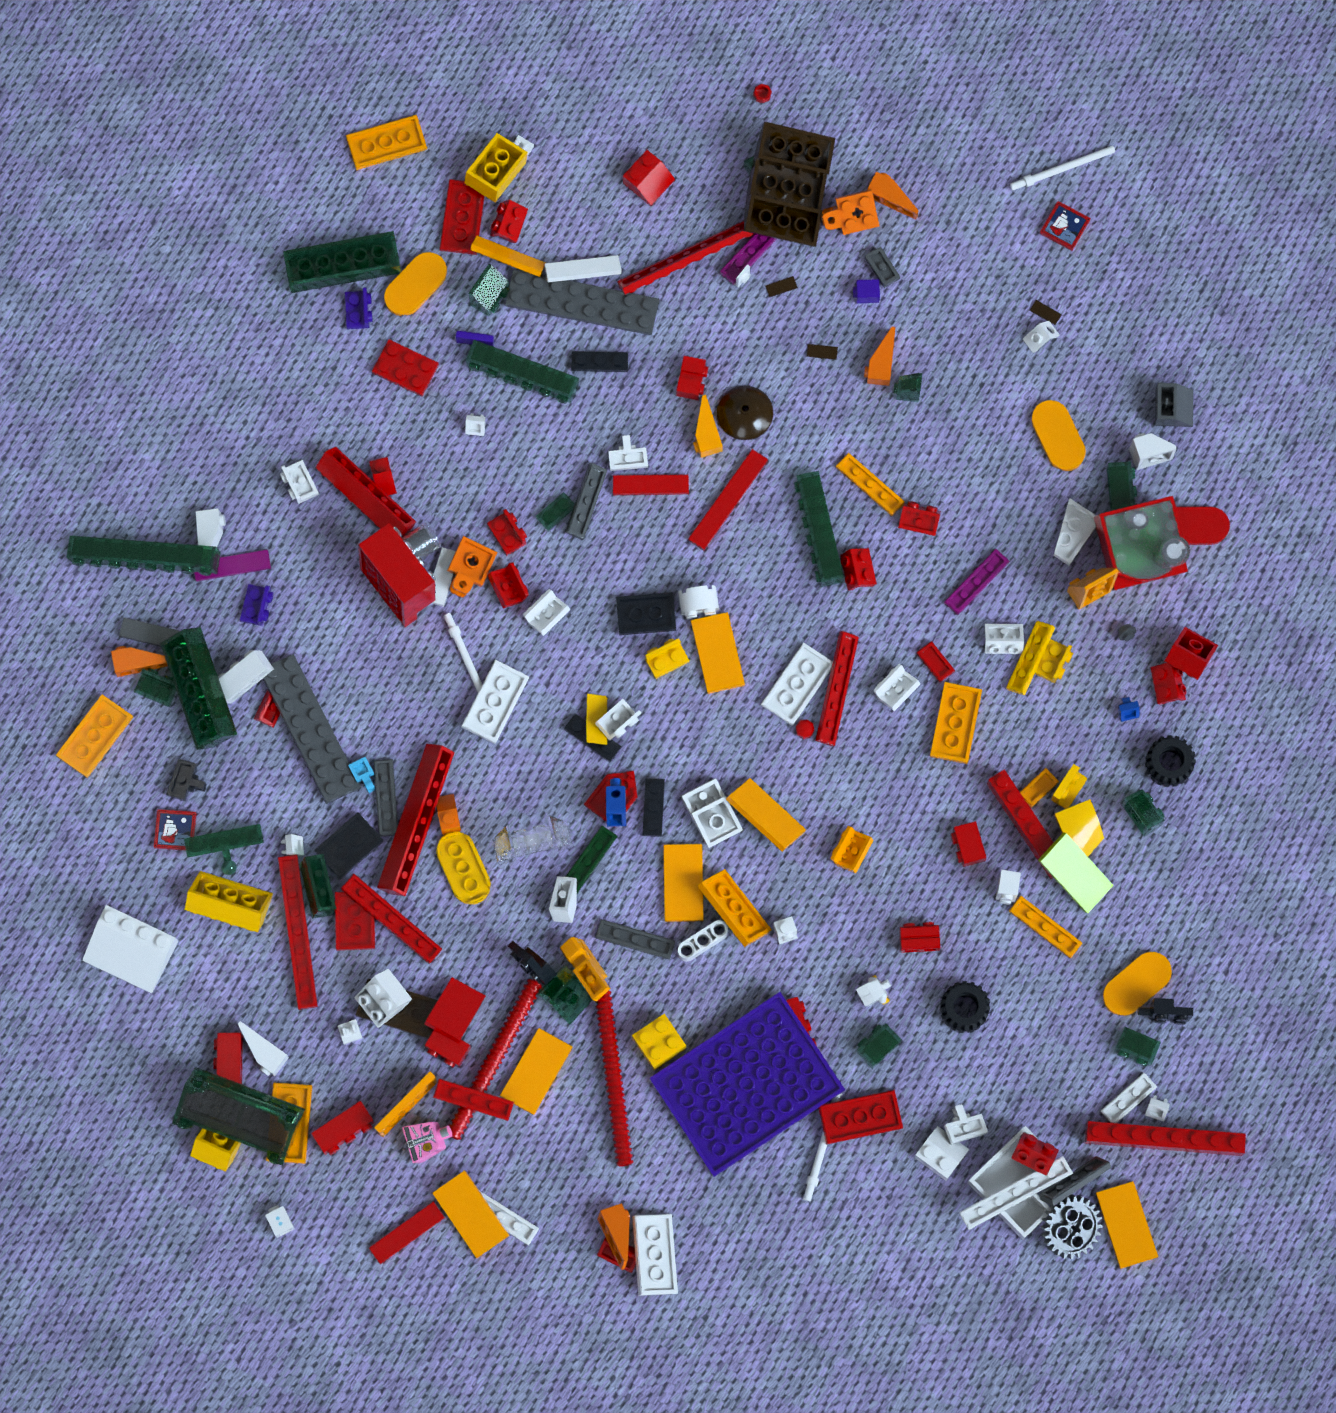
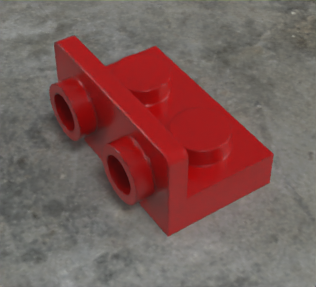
M908 501V503L903 505L898 528L935 536L941 511H938V508L927 505L925 508L919 506L917 502Z
M507 509L503 510V514L487 523L506 556L526 545L525 538H527L522 528L519 529L515 524L517 519L512 512L509 513Z

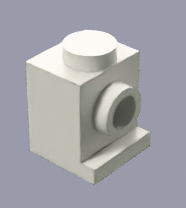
M792 916L773 923L779 945L798 939L797 929Z

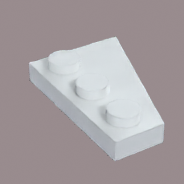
M1070 498L1053 555L1068 566H1070L1096 528L1094 521L1096 515Z

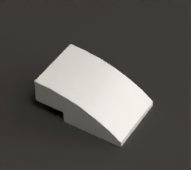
M716 778L680 796L708 848L743 831Z

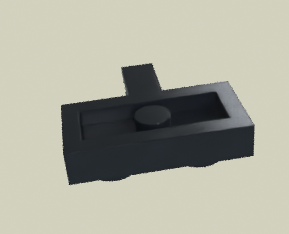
M178 759L166 795L186 801L188 793H193L194 789L205 792L206 782L198 780L199 776L195 775L198 765Z

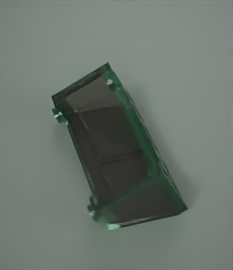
M195 1067L184 1084L172 1124L177 1125L181 1129H188L193 1127V1125L264 1151L267 1153L266 1157L271 1163L283 1166L305 1109Z

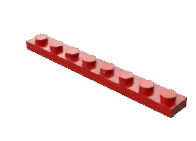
M744 221L633 273L617 281L624 294L633 293L637 288L650 285L654 280L666 277L671 272L683 269L688 264L700 261L705 256L717 253L721 248L733 245L738 240L750 237L754 233L744 231Z
M298 855L278 857L298 1010L316 1008L318 1003Z

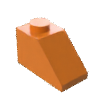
M454 794L440 796L436 807L442 835L454 831L460 832L461 827Z

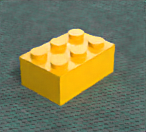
M496 133L466 171L464 183L493 202H496L526 164L528 152Z

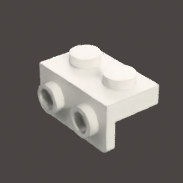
M303 460L288 467H285V465L281 466L282 473H280L284 484L288 482L291 488L288 489L292 500L296 499L298 504L319 495Z
M548 589L527 609L523 616L531 627L544 636L570 608L557 598L552 590Z
M898 664L883 681L877 684L874 692L878 700L895 711L920 683L916 678L907 673L901 664Z
M622 699L602 716L595 725L609 740L615 736L618 739L626 732L624 728L627 725L631 728L639 721L637 716L641 712L638 710L635 713L625 700Z

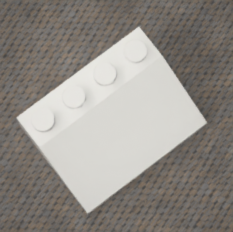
M106 905L96 924L82 961L152 993L178 940L176 937Z

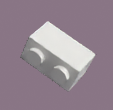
M1001 870L996 892V900H1000L999 903L1010 905L1011 902L1015 903L1021 873Z

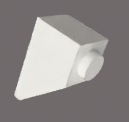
M557 876L549 907L554 922H573L577 900L576 878Z

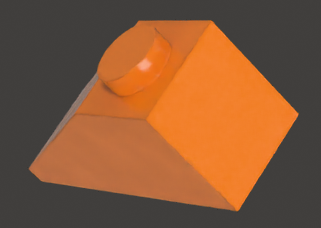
M876 172L867 190H872L874 201L916 220L919 210L888 174Z
M895 327L890 328L869 360V366H865L864 377L867 378V384L890 385Z
M120 646L111 651L117 677L174 665L171 657L131 647Z
M621 1203L600 1210L597 1220L620 1269L623 1270L628 1261L630 1215Z

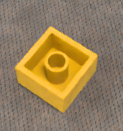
M665 1014L632 1035L633 1041L653 1070H656L686 1050V1044Z

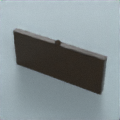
M793 276L765 286L769 297L798 288Z
M1038 300L1034 302L1029 310L1056 325L1062 315Z
M808 344L807 357L836 360L838 347Z

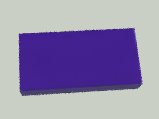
M459 330L456 332L457 343L494 348L495 341L493 335Z

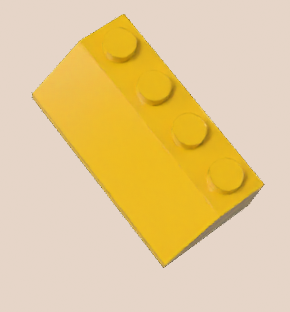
M200 871L188 890L184 910L245 928L249 931L259 932L264 923L273 893Z

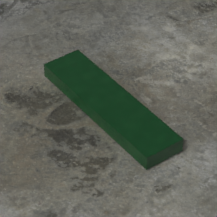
M604 826L600 827L565 876L577 879V894L618 838L616 834Z

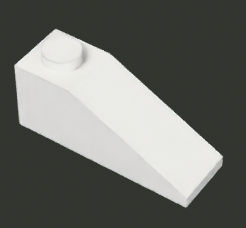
M219 509L196 511L199 565L202 570H207L222 537L223 526L226 525L225 516L221 514Z
M240 1021L238 1026L257 1063L261 1066L259 1070L267 1076L270 1073L276 1076L289 1058L288 1055Z

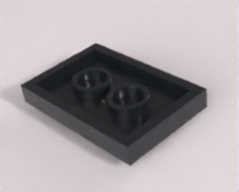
M673 592L616 597L619 636L676 631Z
M357 812L314 851L341 880L381 845L384 840Z

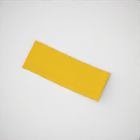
M587 694V743L607 745V737L595 725L607 713L606 696Z

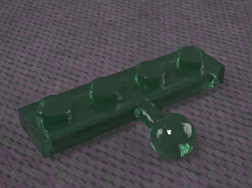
M260 824L184 838L187 858L222 851L224 862L221 865V870L226 875L234 874L237 869L236 863L231 860V849L264 843Z

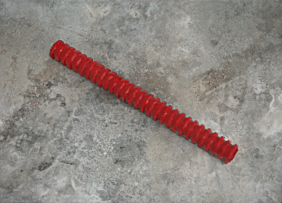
M527 979V985L524 984V990H521L522 994L518 995L519 1000L515 1001L516 1005L512 1007L513 1011L509 1012L510 1016H507V1022L503 1023L505 1026L501 1027V1033L497 1034L499 1037L495 1038L496 1042L492 1044L493 1048L489 1049L490 1053L486 1055L487 1059L483 1060L484 1064L480 1066L481 1070L477 1071L478 1076L474 1077L475 1081H472L473 1085L472 1087L469 1086V1088L481 1092L488 1090L487 1086H490V1080L493 1081V1075H496L495 1071L499 1069L498 1065L502 1064L501 1060L505 1058L504 1054L508 1053L507 1049L511 1047L510 1043L514 1042L513 1038H516V1032L520 1031L518 1028L522 1027V1021H525L524 1017L528 1016L527 1012L531 1010L530 1006L534 1005L533 1000L537 999L536 995H539V989L543 988L540 983ZM464 1107L457 1108L458 1113L454 1114L455 1118L451 1120L452 1124L448 1125L452 1131V1138L456 1140H461L460 1136L464 1134L463 1130L467 1129L466 1125L470 1123L469 1119L473 1118L472 1114L476 1112Z
M608 991L598 1001H595L597 1003L595 1007L598 1009L596 1014L599 1015L597 1020L600 1022L598 1023L600 1027L599 1033H601L599 1038L602 1039L600 1044L603 1045L601 1047L603 1051L602 1056L604 1057L602 1061L605 1063L603 1068L606 1069L604 1074L607 1076L605 1077V1081H607L606 1087H608L606 1091L609 1093L607 1098L610 1099L608 1105H610L609 1111H611L610 1117H612L610 1122L613 1123L611 1129L614 1130L612 1135H614L613 1141H615L614 1147H616L614 1153L617 1154L615 1159L618 1161L616 1165L622 1167L632 1165L634 1161L631 1160L633 1154H630L632 1148H630L631 1142H629L630 1136H628L630 1131L627 1130L629 1124L626 1123L628 1118L626 1117L627 1112L624 1105L626 1100L623 1099L625 1094L622 1093L624 1091L622 1087L623 1081H621L622 1075H620L622 1070L619 1069L621 1066L618 1062L620 1061V1057H618L619 1051H617L619 1047L616 1045L618 1040L615 1039L617 1033L614 1032L616 1031V1027H614L615 1021H613L615 1017L612 1015L614 1010L611 1009L613 1003H611V991Z

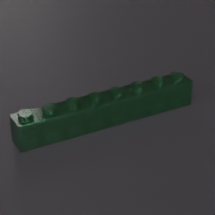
M70 536L66 558L76 566H83V564H90L93 567L108 565V567L113 569H119L121 566L130 570L145 568L147 571L155 572L156 569H160L167 573L181 571L184 574H193V572H199L201 575L210 576L211 573H218L221 552L216 546Z

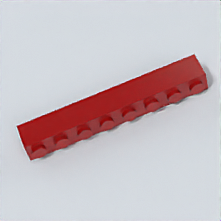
M426 744L377 886L378 889L388 894L406 896L455 753L442 745Z
M1093 1121L1086 1123L1085 1144L1243 1156L1245 1154V1133Z

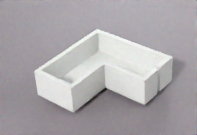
M1026 1126L968 1181V1184L982 1199L1035 1171L1011 1158L1023 1132L1034 1135ZM1035 1194L998 1215L1024 1240L1043 1221L1042 1218L1048 1216L1045 1211L1051 1212L1052 1209L1044 1201L1040 1200L1038 1194Z

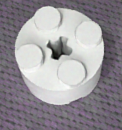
M712 585V589H708L707 586L687 588L686 593L683 594L682 590L678 591L681 615H685L686 619L697 618V614L704 613L705 616L716 615V610H719L717 591L714 585Z

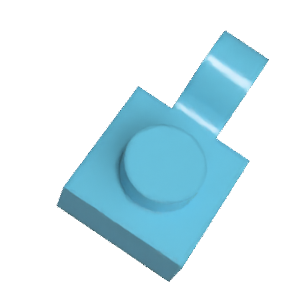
M366 757L348 765L356 782L363 781L369 793L376 790L370 779L375 774Z

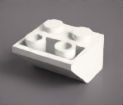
M389 969L375 975L354 997L377 1028L403 1010L412 1000Z

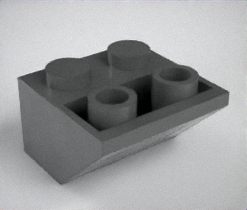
M1158 383L1155 389V426L1193 427V390L1177 383Z

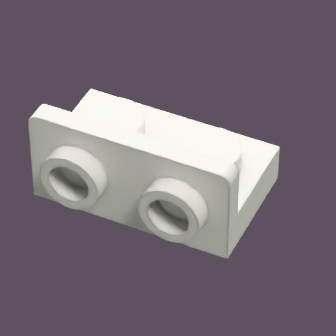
M985 624L986 654H1022L1024 647L1023 624Z

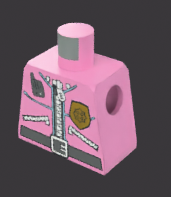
M427 1122L402 1127L413 1163H423L445 1150L444 1139L452 1137L450 1127L440 1128L438 1122Z

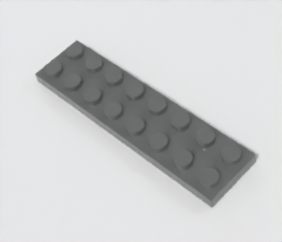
M513 270L505 306L652 336L660 300L659 298L634 293L624 294L623 291L568 280L547 282L546 276L541 275L538 277L528 272Z
M294 654L272 663L271 665L274 670L267 674L263 681L271 693L272 699L325 803L328 804L361 789V785L359 782H356L348 766L349 762Z

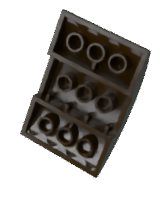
M764 121L757 142L748 183L744 231L816 247L823 211L821 210L827 175L830 172L835 138Z

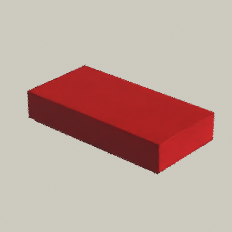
M932 641L916 652L939 683L955 672L954 668Z

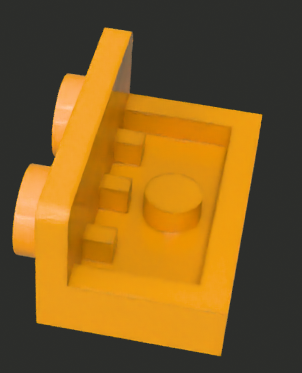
M847 826L846 830L841 834L837 847L832 851L831 860L838 867L857 873L874 840L870 836L855 831L851 826Z

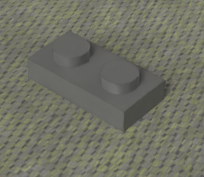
M881 246L865 255V260L884 288L900 279V275Z

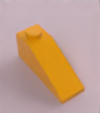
M702 395L695 434L696 442H693L695 452L699 453L701 458L723 452V446L706 395Z

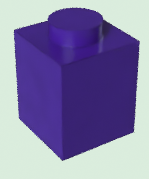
M879 279L856 281V286H853V298H857V304L879 303Z

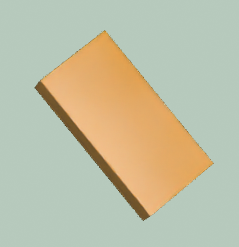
M1045 768L1020 793L1030 808H1032L1059 781Z

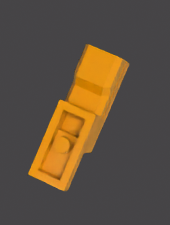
M571 937L560 947L565 958L575 968L573 972L592 1000L598 1001L611 989L604 980L608 977L606 970L600 966L582 939Z

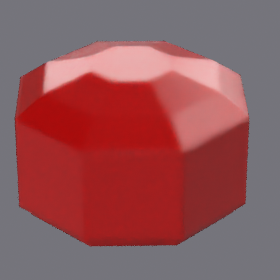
M765 84L756 86L753 92L756 102L760 103L769 101L772 95L770 87Z
M807 719L800 720L796 725L797 736L802 739L811 738L815 731L813 723Z

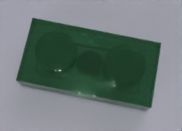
M563 492L536 515V519L549 532L572 512L575 503Z

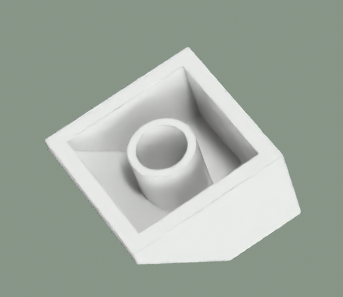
M1141 433L1132 440L1129 450L1135 468L1139 470L1172 460L1176 452V446L1152 433L1147 435Z
M937 1126L914 1158L947 1181L969 1149L960 1142L950 1144L946 1132Z

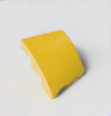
M1090 799L1054 814L1061 832L1067 833L1087 856L1104 839L1097 814Z

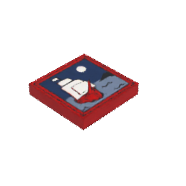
M1058 201L1042 227L1040 234L1073 251L1091 218Z
M157 809L154 848L193 851L197 813Z

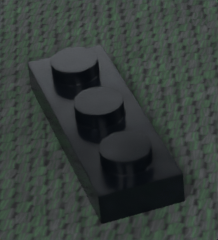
M572 351L571 371L628 372V352Z
M574 714L564 727L566 732L610 763L622 748L618 743L608 738L607 745L587 743L586 721L577 714Z
M645 778L642 836L662 837L665 779Z

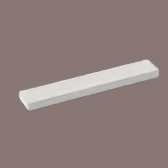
M1064 1156L1054 1160L1047 1175L1034 1171L960 1211L959 1214L967 1229L970 1230L1072 1175L1073 1172Z

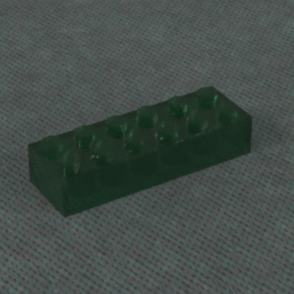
M394 231L283 251L291 293L401 273Z
M201 627L183 629L162 641L160 644L196 749L213 748L236 736L237 731Z

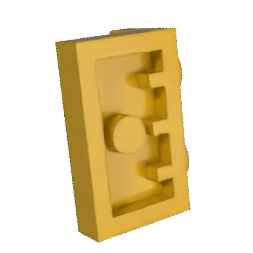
M674 638L669 639L664 643V646L658 649L654 647L648 650L645 655V660L655 679L690 662L681 646L679 638L676 640Z
M1050 639L1035 675L1053 683L1057 679L1061 680L1065 669H1063L1064 663H1069L1073 652H1071L1072 646L1068 645L1067 647Z
M1075 764L1072 765L1051 801L1064 809L1070 807L1087 781V777L1078 772L1080 767Z

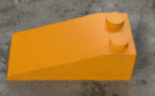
M1117 568L1092 569L1085 574L1086 577L1082 579L1076 578L1071 581L1067 592L1080 610L1110 593L1119 571Z

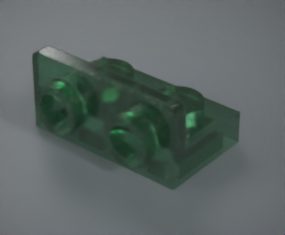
M150 668L148 670L142 669V675L134 693L170 707L179 688L176 680L167 675L165 678L159 676L157 671Z

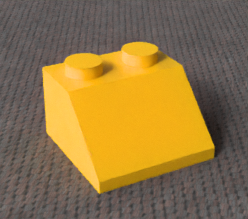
M210 1117L195 1138L190 1156L226 1172L232 1164L246 1133Z

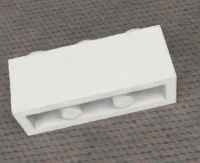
M250 650L244 655V659L233 663L229 667L230 670L217 676L212 687L223 703L231 704L274 670V668L262 651Z

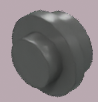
M1131 624L1123 625L1118 629V638L1122 641L1133 639L1136 633L1135 627L1131 626Z

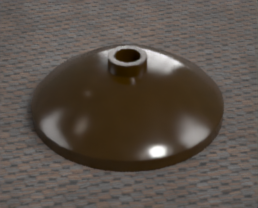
M738 386L726 392L720 399L717 407V419L720 427L729 436L738 440H752L763 435L770 427L773 420V406L768 396L760 389L752 386ZM748 407L749 410L745 412L742 408Z

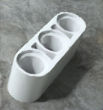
M721 920L714 921L683 941L678 947L679 958L682 961H691L724 940L728 934L727 924ZM721 926L725 931L723 934L717 935L714 933V928ZM700 937H706L708 943L700 945L697 940ZM685 947L692 950V953L688 956L681 953V950Z

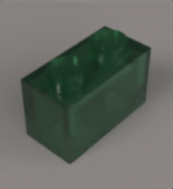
M887 1023L883 1026L880 1024L872 1030L873 1035L869 1039L865 1037L857 1044L859 1047L857 1053L872 1069L902 1041Z
M1124 1027L1114 1051L1118 1052V1056L1124 1059L1130 1057L1136 1060V1064L1146 1067L1147 1065H1152L1161 1042Z

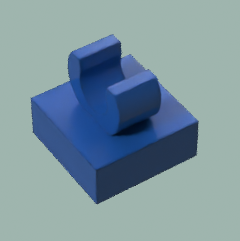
M1129 697L1122 698L1123 703L1119 705L1120 721L1139 718L1140 707L1138 701L1131 702Z

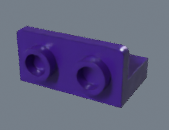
M364 287L363 291L345 292L347 330L370 328L369 322H373L372 311H369L368 304H372L371 293L367 292V287Z
M248 584L240 622L263 626L264 621H267L269 616V610H267L268 603H272L273 592H271L270 586L261 587Z

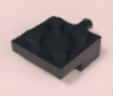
M514 941L508 945V948L512 951L511 957L516 962L520 961L521 969L527 974L530 973V976L536 982L540 980L543 985H547L557 975L551 966L529 947L524 950Z
M1154 998L1150 1003V1008L1138 1007V1015H1148L1150 1020H1154V1023L1164 1024L1166 1021H1174V1024L1184 1025L1193 1017V1008L1174 1007V999Z

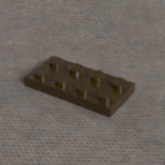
M406 990L412 1000L403 1010L383 1025L429 1039L433 1029L424 1024L438 1000ZM359 1004L355 1016L372 1021Z

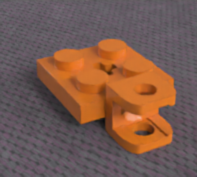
M871 189L836 197V206L825 208L822 211L821 218L825 228L828 230L841 228L843 235L879 227ZM857 207L859 210H862L859 217L852 215V212H855Z
M463 536L447 571L455 574L450 584V592L463 598L471 590L473 584L482 587L498 552ZM474 557L477 565L471 566L467 560Z

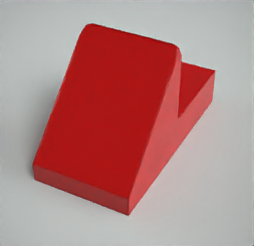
M388 457L369 461L374 483L388 496L397 494Z

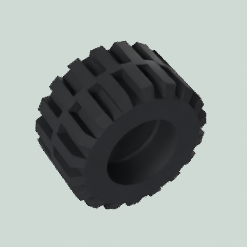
M1167 735L1166 738H1159L1158 741L1152 744L1146 755V772L1148 775L1151 774V779L1153 781L1157 780V784L1160 786L1165 784V787L1170 785L1176 787L1179 783L1183 784L1190 777L1194 769L1196 759H1194L1195 752H1192L1193 747L1187 745L1185 739L1183 741L1179 740V736L1172 738V735ZM1165 752L1175 753L1181 760V767L1173 771L1165 769L1160 763V755Z
M962 981V983H954L942 997L940 1006L941 1017L946 1021L945 1024L952 1027V1030H959V1033L964 1031L970 1033L972 1030L979 1029L985 1023L990 1011V999L987 998L986 991H983L980 985L976 986L974 982L967 983V981ZM959 997L971 998L977 1006L975 1014L971 1017L959 1016L953 1007L955 1000Z

